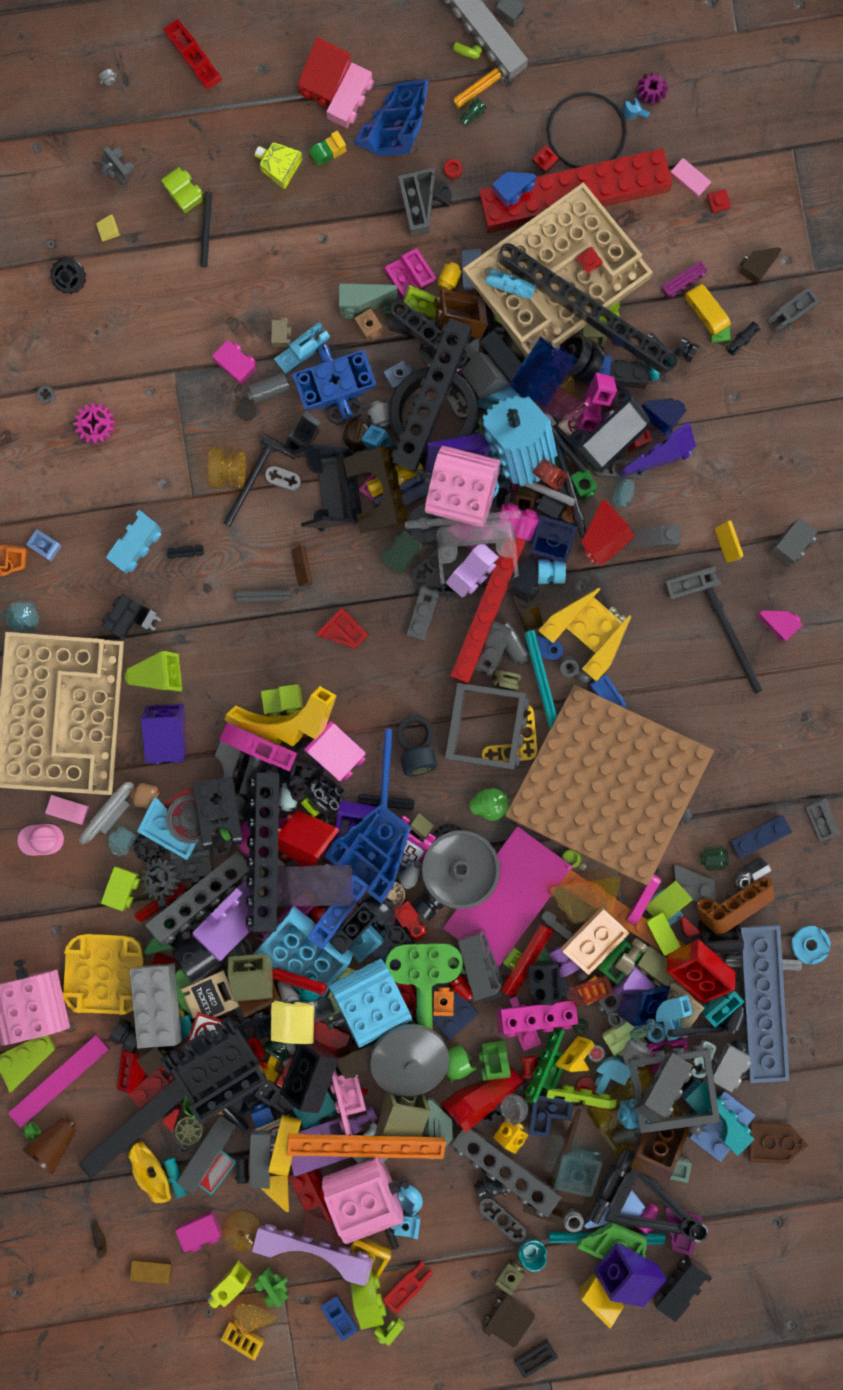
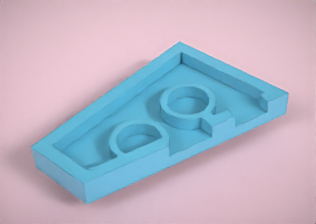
M155 797L137 832L188 860L197 843H183L171 835L166 824L168 810Z

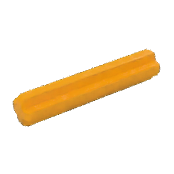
M494 68L453 99L455 106L460 108L500 79V71Z

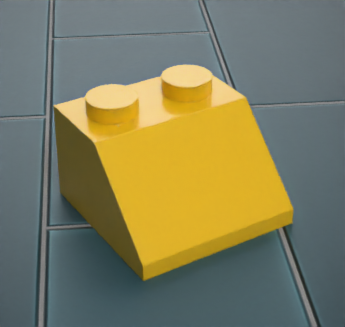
M593 1273L579 1287L578 1291L581 1300L611 1328L622 1311L624 1304L610 1301L597 1275Z

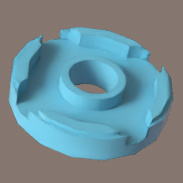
M807 925L799 928L791 939V949L794 956L805 964L820 963L829 954L831 944L829 937L824 930L816 926ZM810 939L816 943L813 950L806 948V942Z

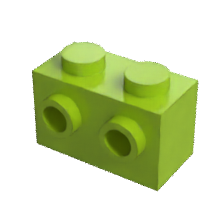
M115 866L101 904L120 911H126L127 908H130L133 902V897H131L133 889L137 890L140 879H138L139 874Z

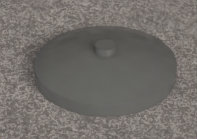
M452 831L440 836L431 844L423 858L422 878L426 889L436 901L449 908L467 909L483 903L494 892L499 881L500 864L494 848L486 839L473 832Z
M417 1024L401 1025L388 1030L376 1041L370 1054V1067L374 1080L385 1091L398 1096H416L432 1090L442 1081L449 1066L448 1049L442 1037L434 1030Z

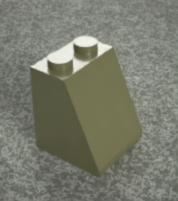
M384 1091L376 1136L421 1137L430 1115L425 1094L398 1096Z

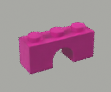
M600 373L595 374L575 414L577 430L582 429L591 434L599 427L602 422L601 410L603 405L610 406L617 392L613 376Z

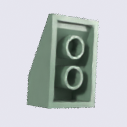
M340 284V316L347 320H353L370 308L374 311L396 301L398 298L397 285Z

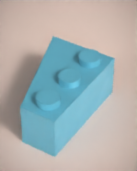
M140 510L136 513L138 516L137 520L133 525L129 524L126 527L128 531L121 539L117 540L106 556L110 562L126 574L134 571L138 565L136 562L140 557L143 558L150 550L148 547L152 542L156 543L162 535V529L158 524Z

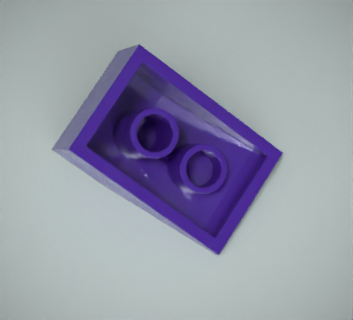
M482 433L427 443L426 473L427 471L433 473L436 458L442 446L489 457L490 446Z
M341 801L336 828L339 829V832L334 841L345 835L350 828L359 824L365 816L377 807Z

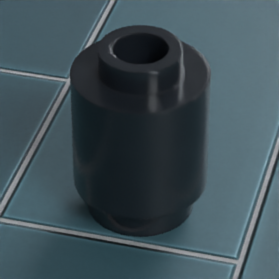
M738 1007L724 1020L723 1025L726 1026V1031L737 1034V1031L742 1032L746 1020V1008Z

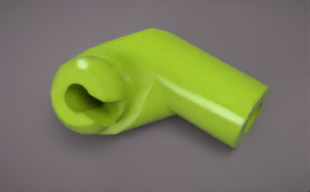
M456 42L453 51L463 56L477 59L482 53V48L478 45L470 48Z

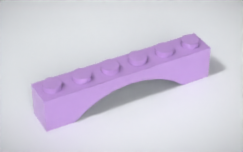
M265 1224V1226L263 1225L257 1230L252 1250L254 1253L273 1257L288 1251L309 1252L331 1263L346 1281L362 1286L366 1285L369 1281L374 1258H370L367 1253L350 1252V1248L344 1246L337 1248L331 1246L332 1243L321 1240L317 1242L308 1235L297 1236L291 1230H277L276 1226L271 1224Z

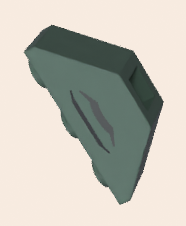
M427 1097L430 1115L428 1123L425 1125V1135H429V1137H444L447 1146L453 1139L452 1118L432 1097Z

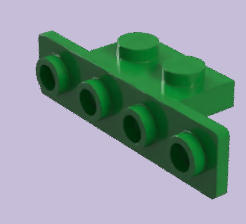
M554 1029L548 1035V1043L540 1055L541 1060L533 1072V1079L526 1089L524 1101L536 1103L541 1089L546 1091L556 1089L563 1071L562 1068L556 1066V1062L563 1055L557 1050L565 1030Z

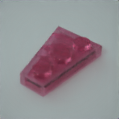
M546 378L530 397L544 414L570 421H576L587 407L584 402Z

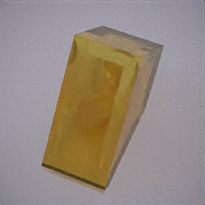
M246 1303L237 1305L231 1314L239 1337L273 1325L278 1321L277 1315L254 1304L246 1305Z

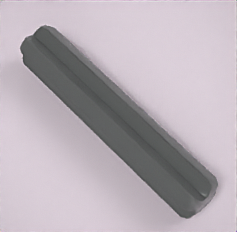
M290 590L235 592L236 602L291 600Z

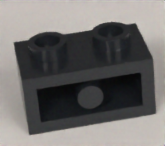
M615 360L611 362L610 375L623 387L645 389L648 384L649 365L642 361L626 363L625 360Z

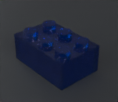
M540 336L509 386L521 397L526 398L529 396L533 402L546 407L577 358L564 347Z

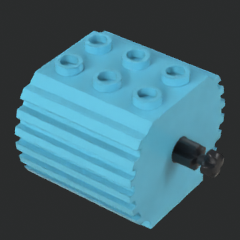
M513 396V399L508 397L505 398L506 401H498V405L494 404L491 410H487V416L484 414L482 417L485 429L484 437L490 446L489 452L492 455L490 458L498 459L501 462L500 471L506 479L509 478L514 484L525 486L524 483L530 485L533 484L532 481L538 482L540 477H546V472L550 473L552 471L551 466H555L554 457L557 456V450L549 418L529 396L526 398Z
M381 958L328 985L340 1012L333 1015V1020L326 1019L325 1023L329 1030L334 1029V1024L340 1026L345 1023L359 1048L381 1037L388 1030L412 1021V1017L395 981Z

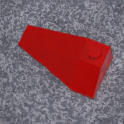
M509 1068L510 1077L479 1081L456 1091L440 1105L466 1133L525 1083L513 1068Z

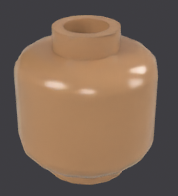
M140 783L131 792L134 806L146 810L149 809L155 797L159 801L161 798L158 788L146 783Z

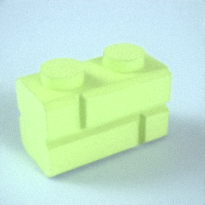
M634 1014L626 1018L620 1027L613 1026L601 1033L614 1056L618 1054L619 1057L622 1056V1052L629 1040H636L637 1038L645 1040L644 1038L647 1037L645 1030Z

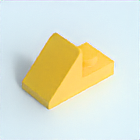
M577 1036L556 1062V1066L570 1072L588 1071L589 1068L584 1059L594 1048L593 1041Z

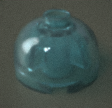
M30 600L12 601L4 608L0 615L1 618L5 617L4 623L18 633L25 631L28 634L36 632L41 618L38 610L35 608L36 605Z

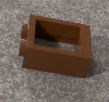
M441 289L439 296L435 297V320H437L438 329L442 330L444 324L448 323L451 318L472 326L471 336L482 337L488 325L485 300L483 298ZM447 309L470 313L472 319L447 314Z

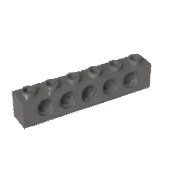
M237 851L145 925L146 929L161 947L164 944L167 946L175 940L174 936L179 932L187 931L191 927L190 923L195 919L198 921L206 915L205 911L210 907L215 908L222 901L221 898L226 894L229 896L236 889V886L246 881L247 876H249V868L245 859ZM229 872H234L237 876L230 880L226 878V875ZM218 884L221 886V890L214 892L211 890V887ZM202 896L206 898V901L203 904H197L195 902L198 897ZM183 909L191 911L190 915L186 917L181 916L180 912ZM168 921H173L175 926L172 929H167L165 924Z
M473 1128L466 1133L461 1130L452 1143V1146L455 1147L454 1151L462 1157L464 1155L471 1159L470 1163L477 1169L481 1167L487 1171L485 1173L486 1176L493 1181L496 1179L502 1183L501 1187L507 1192L511 1193L513 1191L518 1195L517 1199L523 1204L527 1205L529 1203L534 1207L533 1211L539 1216L544 1217L545 1215L549 1217L562 1198L560 1193ZM471 1143H476L479 1146L478 1153L475 1154L470 1151L469 1146ZM486 1155H492L495 1158L494 1165H488L485 1162ZM502 1167H508L511 1170L510 1177H504L501 1174ZM518 1179H524L527 1182L526 1189H520L517 1186ZM534 1191H540L543 1194L542 1201H536L533 1198Z

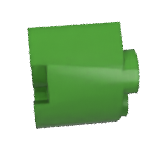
M505 1041L483 1043L482 1051L479 1052L480 1064L484 1063L485 1067L481 1069L483 1080L510 1077Z

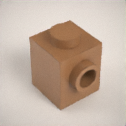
M371 308L354 318L355 324L367 342L369 340L374 341L381 336L383 327Z

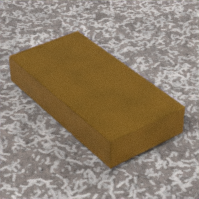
M133 1259L131 1262L130 1281L169 1284L172 1263Z

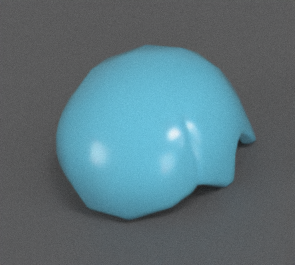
M411 1185L406 1190L404 1187H401V1192L397 1193L401 1206L410 1216H414L422 1208V1195L417 1188Z

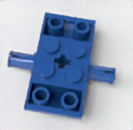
M321 345L317 350L322 364L292 374L304 410L325 409L337 405L341 419H347L345 411L348 418L353 416L348 401L362 396L377 386L365 350H361L333 359L329 345H323L325 353ZM337 380L338 384L334 385L332 381Z

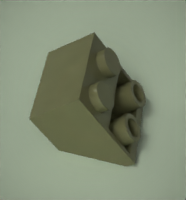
M267 953L228 957V978L234 1002L272 999L273 960Z

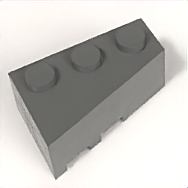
M435 168L398 176V185L411 238L429 234Z
M484 929L462 936L458 941V949L463 957L474 1001L496 995L504 982Z
M674 1053L666 1055L654 1074V1080L649 1089L646 1088L643 1092L645 1097L641 1104H636L633 1110L653 1123L666 1117L668 1118L674 1109L672 1107L674 1101L678 1100L683 1092L681 1088L684 1082L687 1083L692 1075L690 1070L693 1065Z

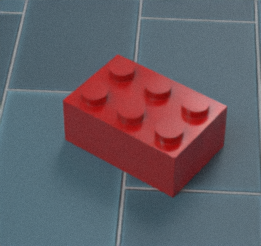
M699 939L668 954L667 973L703 1004L735 990V971Z

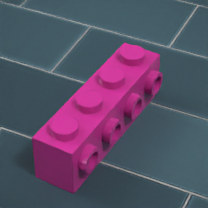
M575 1000L559 1001L554 1005L534 1004L496 1009L498 1033L505 1034V1037L517 1036L516 1032H523L524 1035L535 1034V1030L542 1029V1032L554 1031L553 1027H560L563 1030L571 1029L572 1025L578 1024Z

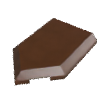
M750 1122L749 1129L752 1131L750 1135L754 1138V1141L749 1144L748 1148L749 1162L789 1164L798 1153L808 1146L790 1124Z

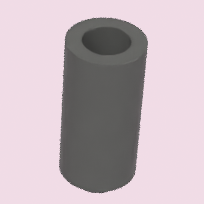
M284 372L249 385V390L246 392L249 400H254L256 404L290 390Z
M508 622L504 626L513 630L505 651L514 664L518 662L521 665L529 660L527 657L529 651L510 622Z

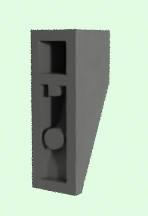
M680 525L633 528L631 530L635 538L622 549L678 547L681 544Z

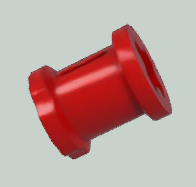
M520 1057V1061H522L521 1078H533L537 1057Z

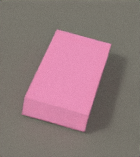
M684 158L670 172V175L698 198L711 184L708 178Z
M51 795L45 813L83 825L89 806Z

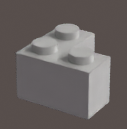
M726 1043L719 1058L714 1057L711 1062L714 1083L730 1092L734 1088L737 1089L742 1079L740 1077L743 1071L746 1072L751 1064V1061H749L751 1057Z

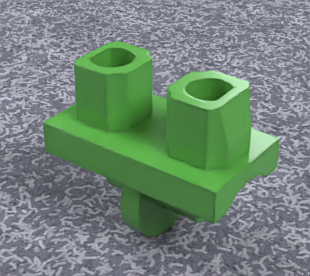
M270 1267L266 1268L254 1282V1286L258 1291L263 1289L267 1291L268 1294L264 1297V1301L268 1307L276 1305L278 1308L289 1297L286 1293L288 1289L285 1286V1283L288 1281L287 1277L280 1278L277 1273H273Z

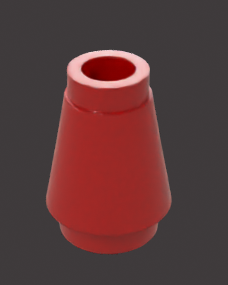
M460 973L456 979L448 982L449 987L465 1001L473 997L471 987L464 974Z

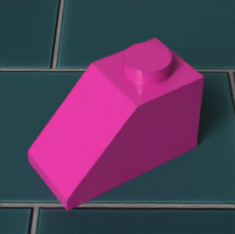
M761 611L756 615L782 643L787 641L803 626L800 623L801 619L790 611Z

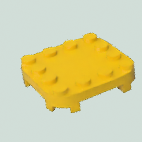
M83 934L73 938L66 946L64 952L66 957L64 991L62 993L67 1006L77 1013L123 1015L134 1010L130 969L144 966V949L141 942L134 937L125 935Z

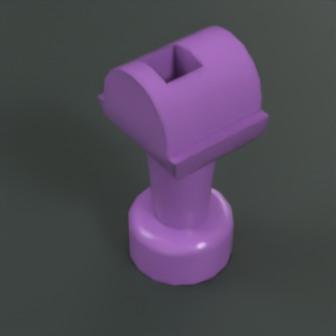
M372 1106L366 1108V1113L356 1118L348 1117L352 1135L361 1131V1126L369 1120L375 1122L379 1119Z

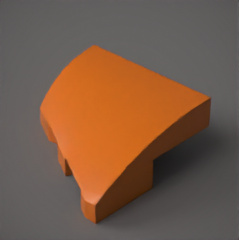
M0 544V577L25 569L28 547Z

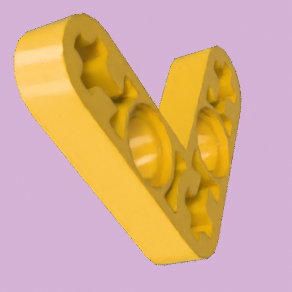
M531 706L527 710L530 711V715L527 716V722L531 720L532 724H526V727L532 730V735L529 738L524 737V741L533 739V743H529L530 749L534 750V753H531V757H527V754L523 753V750H526V743L523 744V747L519 748L518 755L521 756L520 761L531 760L537 755L535 719ZM512 744L488 746L482 751V759L489 760L488 757H485V753H488L489 749L496 753L498 752L497 748H501L502 760H498L499 756H494L492 760L509 762V759L504 756V750L511 748Z

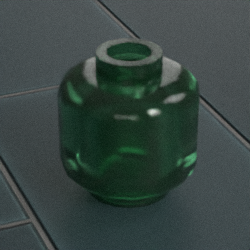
M721 845L705 847L704 853L700 854L701 865H705L707 871L724 870L726 865H729L728 850H724V847Z

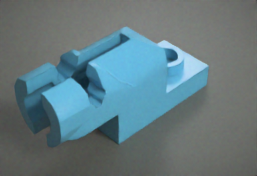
M320 322L304 332L299 338L289 344L287 350L274 358L285 375L315 355L317 348L330 339L327 330L321 333L323 325ZM319 333H321V334L318 336V337H319L318 340H316L315 337H316Z

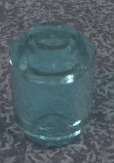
M622 478L618 482L613 497L616 506L621 508L631 506L636 490L634 481Z

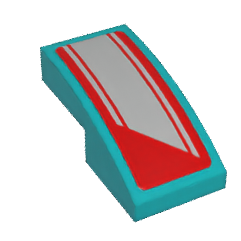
M221 1151L199 1187L211 1196L230 1172L236 1161Z

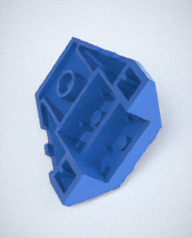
M427 79L397 83L383 100L385 103L379 111H374V118L370 123H365L354 141L355 144L378 156L409 154L422 124L428 88Z
M381 804L365 816L359 824L350 828L345 835L336 839L325 857L338 868L347 869L351 874H354L369 885L367 892L377 901L383 903L394 886L411 827Z

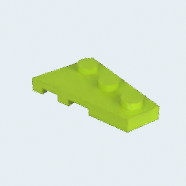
M50 1035L33 1038L0 1054V1073L10 1093L56 1049Z
M563 1085L562 1088L548 1090L547 1098L550 1099L565 1097L564 1099L567 1102H580V1100H583L585 1105L607 1109L615 1108L617 1099L610 1098V1094L599 1093V1095L592 1094V1090L588 1089L577 1091L570 1085Z

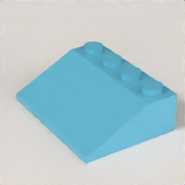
M292 906L278 922L276 932H270L253 954L267 953L273 960V969L279 968L307 978L313 975L317 981L325 983L327 988L348 967L353 957V953L349 950L341 955L329 942L322 950L308 940L307 937L316 926V923L295 906Z

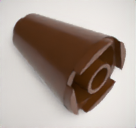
M68 1117L65 1120L61 1118L28 1143L22 1150L42 1168L53 1174L77 1131L74 1128L76 1124Z

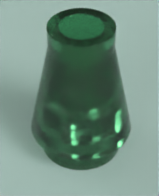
M479 98L471 99L459 119L464 125L468 126L475 119L483 115L487 107Z

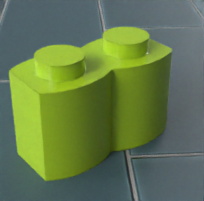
M178 167L164 177L161 182L179 208L186 214L203 201L201 197L203 193L197 184L193 186L190 182L192 178L186 170L182 171Z

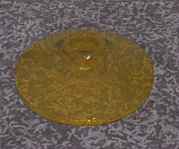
M248 1211L232 1213L223 1225L222 1231L225 1242L231 1248L238 1251L253 1248L257 1230L261 1227L260 1221L254 1214ZM243 1229L245 1234L243 1236L239 1235L238 1230Z

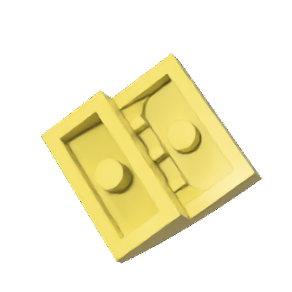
M274 1001L271 1008V1041L312 1044L314 1039V1005L301 1002L289 1004Z

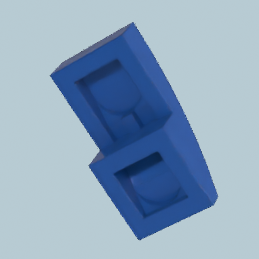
M338 1296L321 1306L322 1311L329 1323L333 1325L341 1341L359 1331L358 1326Z

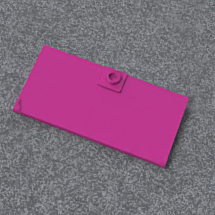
M518 826L497 853L500 864V876L494 892L487 900L475 907L457 909L443 927L446 932L457 940L464 935L484 929L498 968L567 873L573 868L570 863L566 862Z

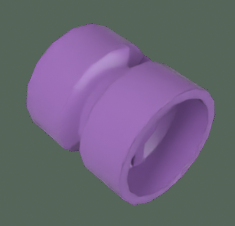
M564 944L547 953L551 962H559L560 978L580 969L561 950Z

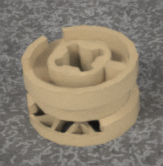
M394 882L393 888L386 897L393 902L394 908L399 907L405 899V890L398 882Z

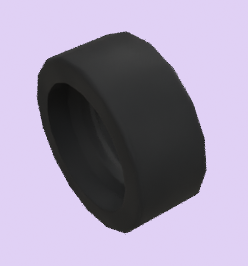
M418 715L403 719L397 729V739L400 745L408 751L428 747L433 738V728L430 722ZM411 723H420L426 729V738L419 745L409 744L404 738V730Z

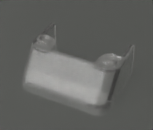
M503 519L486 521L483 527L468 523L441 526L437 532L441 584H446L444 564L452 563L456 560L458 546L496 543V549L500 556L504 558L513 557L514 576L518 577L515 532L512 522Z

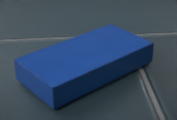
M606 674L590 684L596 695L623 708L627 706Z

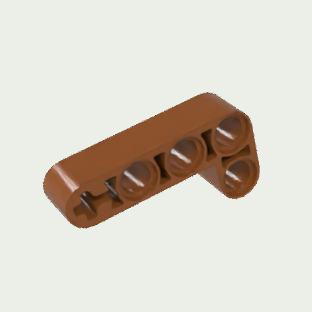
M759 878L720 905L711 898H703L697 903L700 920L716 934H724L774 900L773 884L769 878Z

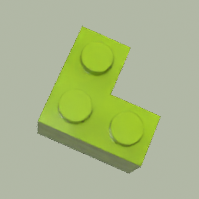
M298 684L261 691L265 715L281 716L280 713L287 712L289 715L303 708L301 687Z
M371 1269L369 1281L366 1285L362 1286L350 1282L354 1311L361 1330L384 1325L383 1316H386V1309L382 1302L381 1294L377 1293V1289L380 1288L378 1276L374 1277Z

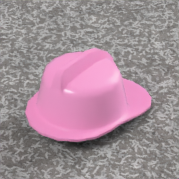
M53 824L30 825L21 830L17 842L20 850L27 855H50L60 850L63 845L64 836L59 827Z

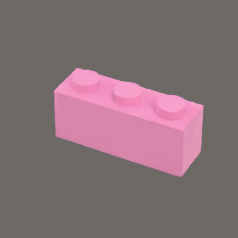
M351 63L327 110L328 120L347 129L350 123H354L357 117L356 111L358 107L363 106L365 101L364 95L367 91L371 90L374 83L371 71Z

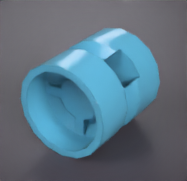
M538 559V584H549L550 581L554 584H565V559H554L553 562H550L549 559Z

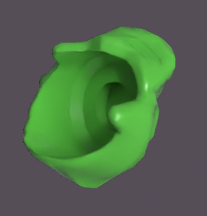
M484 789L471 799L469 807L473 814L481 815L486 820L495 821L508 812L510 799L498 789Z

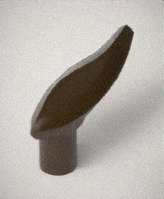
M94 1220L93 1240L97 1249L96 1256L103 1258L107 1252L106 1240L99 1228L98 1221Z

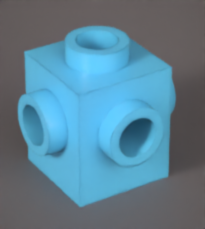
M634 1099L621 1101L617 1113V1119L627 1129L638 1128L636 1111L633 1110L635 1107Z

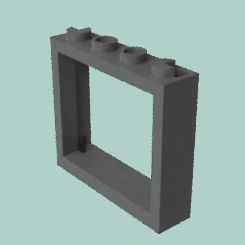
M457 683L445 759L447 761L515 771L516 767H519L521 760L518 751L519 748L523 747L524 736H521L522 729L526 728L527 717H524L525 710L529 709L530 699L527 698V694ZM466 691L519 699L509 763L456 755Z
M703 1045L692 1046V1050L674 1048L670 1053L676 1054L683 1060L703 1057L711 1112L669 1117L654 1123L650 1120L645 1121V1117L636 1112L637 1126L640 1133L720 1122L709 1049L704 1048ZM663 1050L652 1052L653 1055L645 1056L644 1053H638L633 1055V1058H628L635 1105H640L642 1102L637 1066L662 1063L666 1055L670 1053H664Z

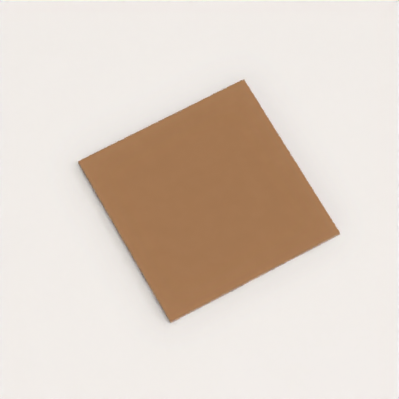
M574 685L505 817L648 886L715 750Z

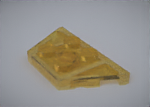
M617 876L550 887L547 890L558 902L557 905L567 914V918L572 924L584 923L601 907L612 916L621 877Z

